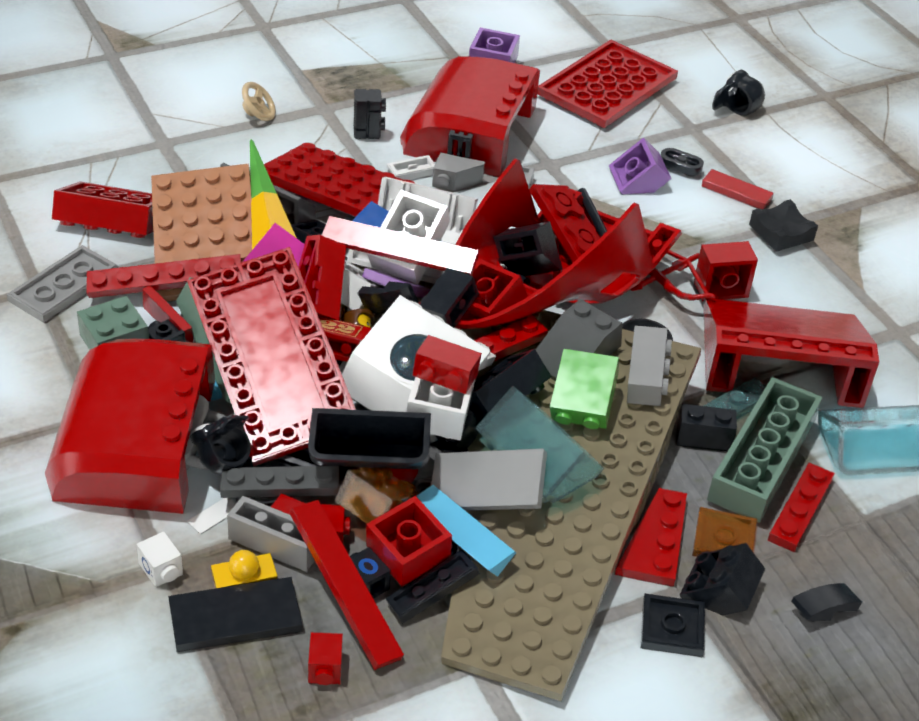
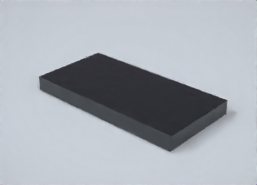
M292 577L168 596L176 652L303 632Z

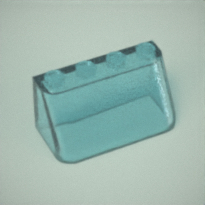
M514 386L508 390L475 427L482 435L480 441L491 451L494 449L497 451L544 449L547 452L542 496L544 504L548 500L554 504L597 478L605 469L545 411Z
M919 405L818 410L819 430L835 467L843 474L865 475L919 471Z

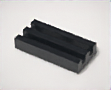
M450 130L447 154H454V141L457 140V156L462 157L463 142H466L465 158L471 159L473 134L465 136L464 132L456 134L454 130Z

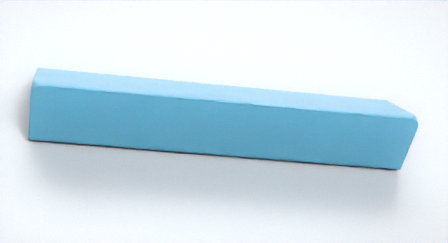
M432 485L416 496L452 534V540L497 577L517 553L436 486Z

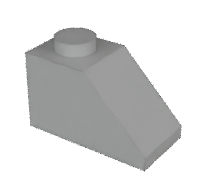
M440 153L433 167L432 187L457 191L483 182L485 162Z

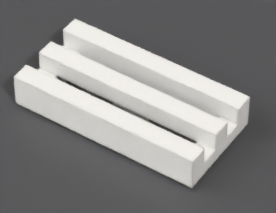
M429 155L388 163L387 172L403 180H413L432 176L435 163Z

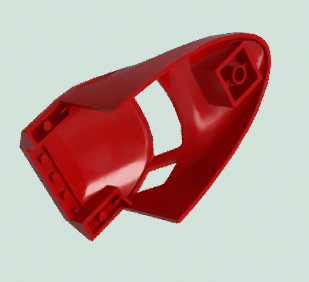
M515 158L487 192L455 244L478 250L479 252L472 276L475 279L480 294L457 325L461 329L491 327L527 317L566 301L576 303L579 299H582L589 304H597L613 300L638 285L657 266L682 235L680 229L661 222L654 231L645 229L640 206L637 203H632L620 218L597 210L607 232L554 279L553 272L525 276L530 279V286L523 283L520 275L503 269L501 266L503 263L499 259L493 238L510 227L517 228L548 222L541 211L537 215L521 162ZM571 189L577 202L584 209L585 215L593 225L582 203V193Z

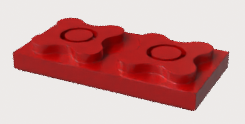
M533 184L529 190L546 220L550 221L552 230L572 263L575 262L600 239L595 227L590 223L584 213V209L579 205L573 195V191L568 186Z

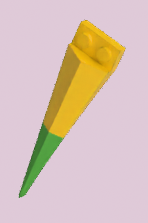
M251 139L250 180L253 250L274 223L281 226L295 238L296 236L255 143Z

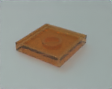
M700 507L692 556L697 557L705 551L711 552L723 549L729 545L735 546L747 543L753 551L757 519Z

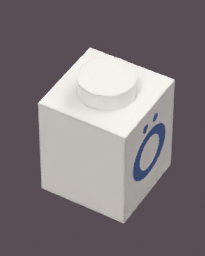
M164 531L136 544L138 563L155 587L172 582L177 577L183 575L181 554Z

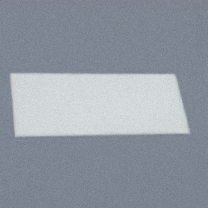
M224 498L187 520V522L201 534L227 518V515L236 503L231 498Z

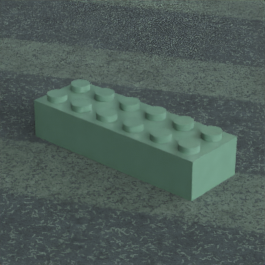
M772 377L715 472L707 501L760 523L812 428L823 397Z

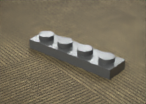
M339 466L246 467L227 471L222 470L220 495L221 498H241L242 496L279 497L281 493L289 497L339 496L340 470Z

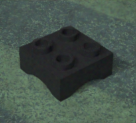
M791 199L782 202L774 208H757L752 210L749 225L776 252L814 241L818 225L814 221L807 220L802 216Z

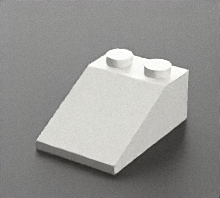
M415 377L406 412L431 413L430 434L461 440L475 380L468 392L463 394Z

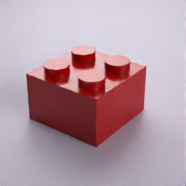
M749 241L702 244L696 271L708 292L716 296L715 299L749 298L758 258ZM694 277L693 283L698 294H704Z
M415 495L366 524V546L373 550L391 570L390 574L401 586H404L451 557L452 534Z

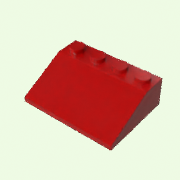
M80 181L54 190L52 219L59 220L61 225L74 226L76 223L84 225L83 228L89 230H98V227L106 228L108 233L121 234L124 231L131 233L130 236L145 238V235L153 232L152 193Z

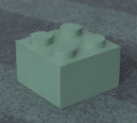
M127 296L77 311L80 336L89 350L116 339H149L147 324Z

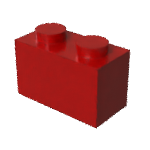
M428 335L416 352L412 376L466 394L478 376L482 353Z

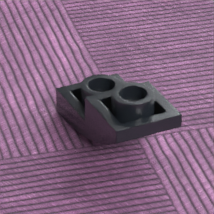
M389 281L384 288L362 286L357 293L364 308L371 310L374 314L385 313L400 295L409 301L419 304L410 283Z
M845 583L819 586L802 592L791 600L800 611V615L811 622L831 621L835 612L858 611L862 604V601Z

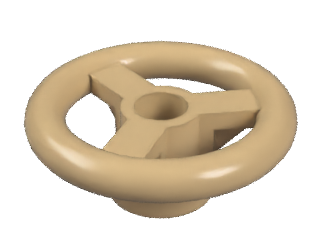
M255 82L245 83L242 87V97L244 100L242 106L249 116H255L262 121H271L275 117L276 109L269 93ZM250 88L255 89L253 97L249 96L248 91ZM262 96H263L264 99L266 100L269 109H268L267 106L265 105V102H264Z

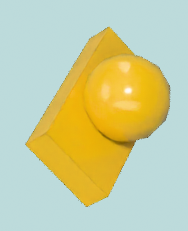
M239 550L230 557L229 562L211 565L215 588L277 579L271 553L256 556L249 550Z

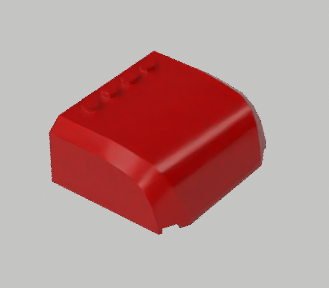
M458 56L448 60L438 71L400 136L403 155L416 158L429 155L433 162H436L440 153L447 154L450 130H454L456 134L464 132L465 136L473 134L471 159L485 162L484 174L499 177L506 166L510 127L516 115L531 118L536 108L540 70L530 66L484 57ZM455 140L453 155L457 156L458 141ZM463 142V153H462V157H464V158H465L466 142Z
M116 339L90 349L82 359L73 382L45 470V477L52 501L183 514L189 493L185 463L187 443L199 395L203 396L207 401H211L215 384L212 344L160 339Z

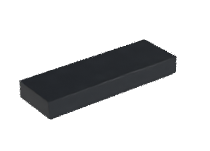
M462 549L387 597L386 601L401 623L404 624L480 573L477 566Z

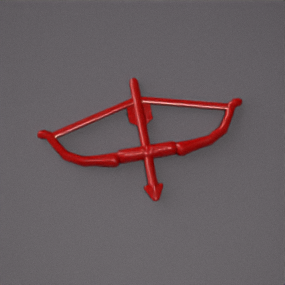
M671 250L666 254L678 259L672 262V266L662 271L654 268L649 273V278L630 289L631 291L641 290L644 286L657 281L664 287L666 292L680 299L694 301L708 298L714 300L716 298L713 293L708 292L691 263L699 259V253L686 258ZM689 267L704 294L692 295L684 293L677 289L666 275Z

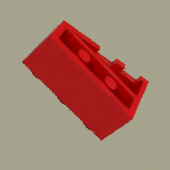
M312 235L306 237L298 268L317 315L339 320L346 245L322 235Z

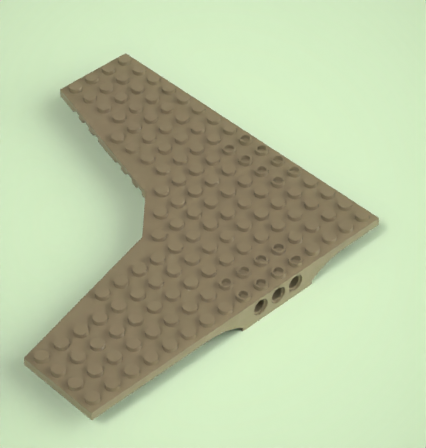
M353 264L354 266L358 267L359 269H361V270H363V271H364L365 268H368V267H364V266H360V265ZM421 280L418 284L429 289L434 286L433 283ZM417 297L418 301L421 302L422 298ZM342 304V307L346 310L347 306ZM542 310L532 315L549 332L562 314ZM385 313L374 314V322L371 324V328L375 326ZM527 317L491 327L461 330L469 338L476 340ZM622 329L621 347L610 355L619 357V373L606 429H589L580 424L571 423L565 425L551 420L550 403L556 382L551 378L543 383L545 387L541 391L524 397L526 400L524 404L512 410L510 408L504 412L506 417L498 423L491 424V422L480 424L482 429L473 443L467 448V452L544 449L547 452L541 509L466 510V512L517 553L497 577L463 550L477 566L480 574L454 590L451 594L441 654L442 664L562 702L623 547L632 529L639 522L669 447L674 424L700 358L701 348L672 341L671 356H665V359H670L669 375H663V378L668 379L667 395L661 396V406L627 403L634 332ZM409 338L406 354L409 357H411L415 362V358L411 355V352L409 350V341L411 339ZM542 341L494 361L491 366L479 370L475 380L509 356L532 349L536 350Z

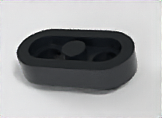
M665 148L661 151L660 155L667 169L679 171L687 176H696L702 172L704 162L700 157L675 148Z

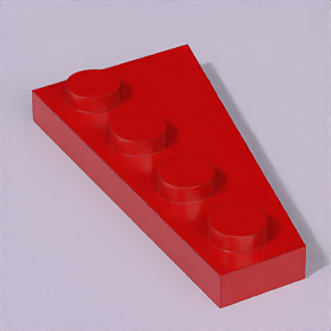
M663 488L658 489L620 559L615 575L674 587L687 493Z

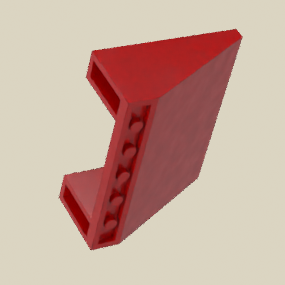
M705 299L703 307L706 390L732 393L743 354L833 365L837 405L864 408L880 361L877 343L854 314L722 299Z

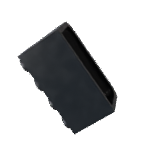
M312 408L308 444L309 457L315 464L322 466L420 469L429 460L431 413Z

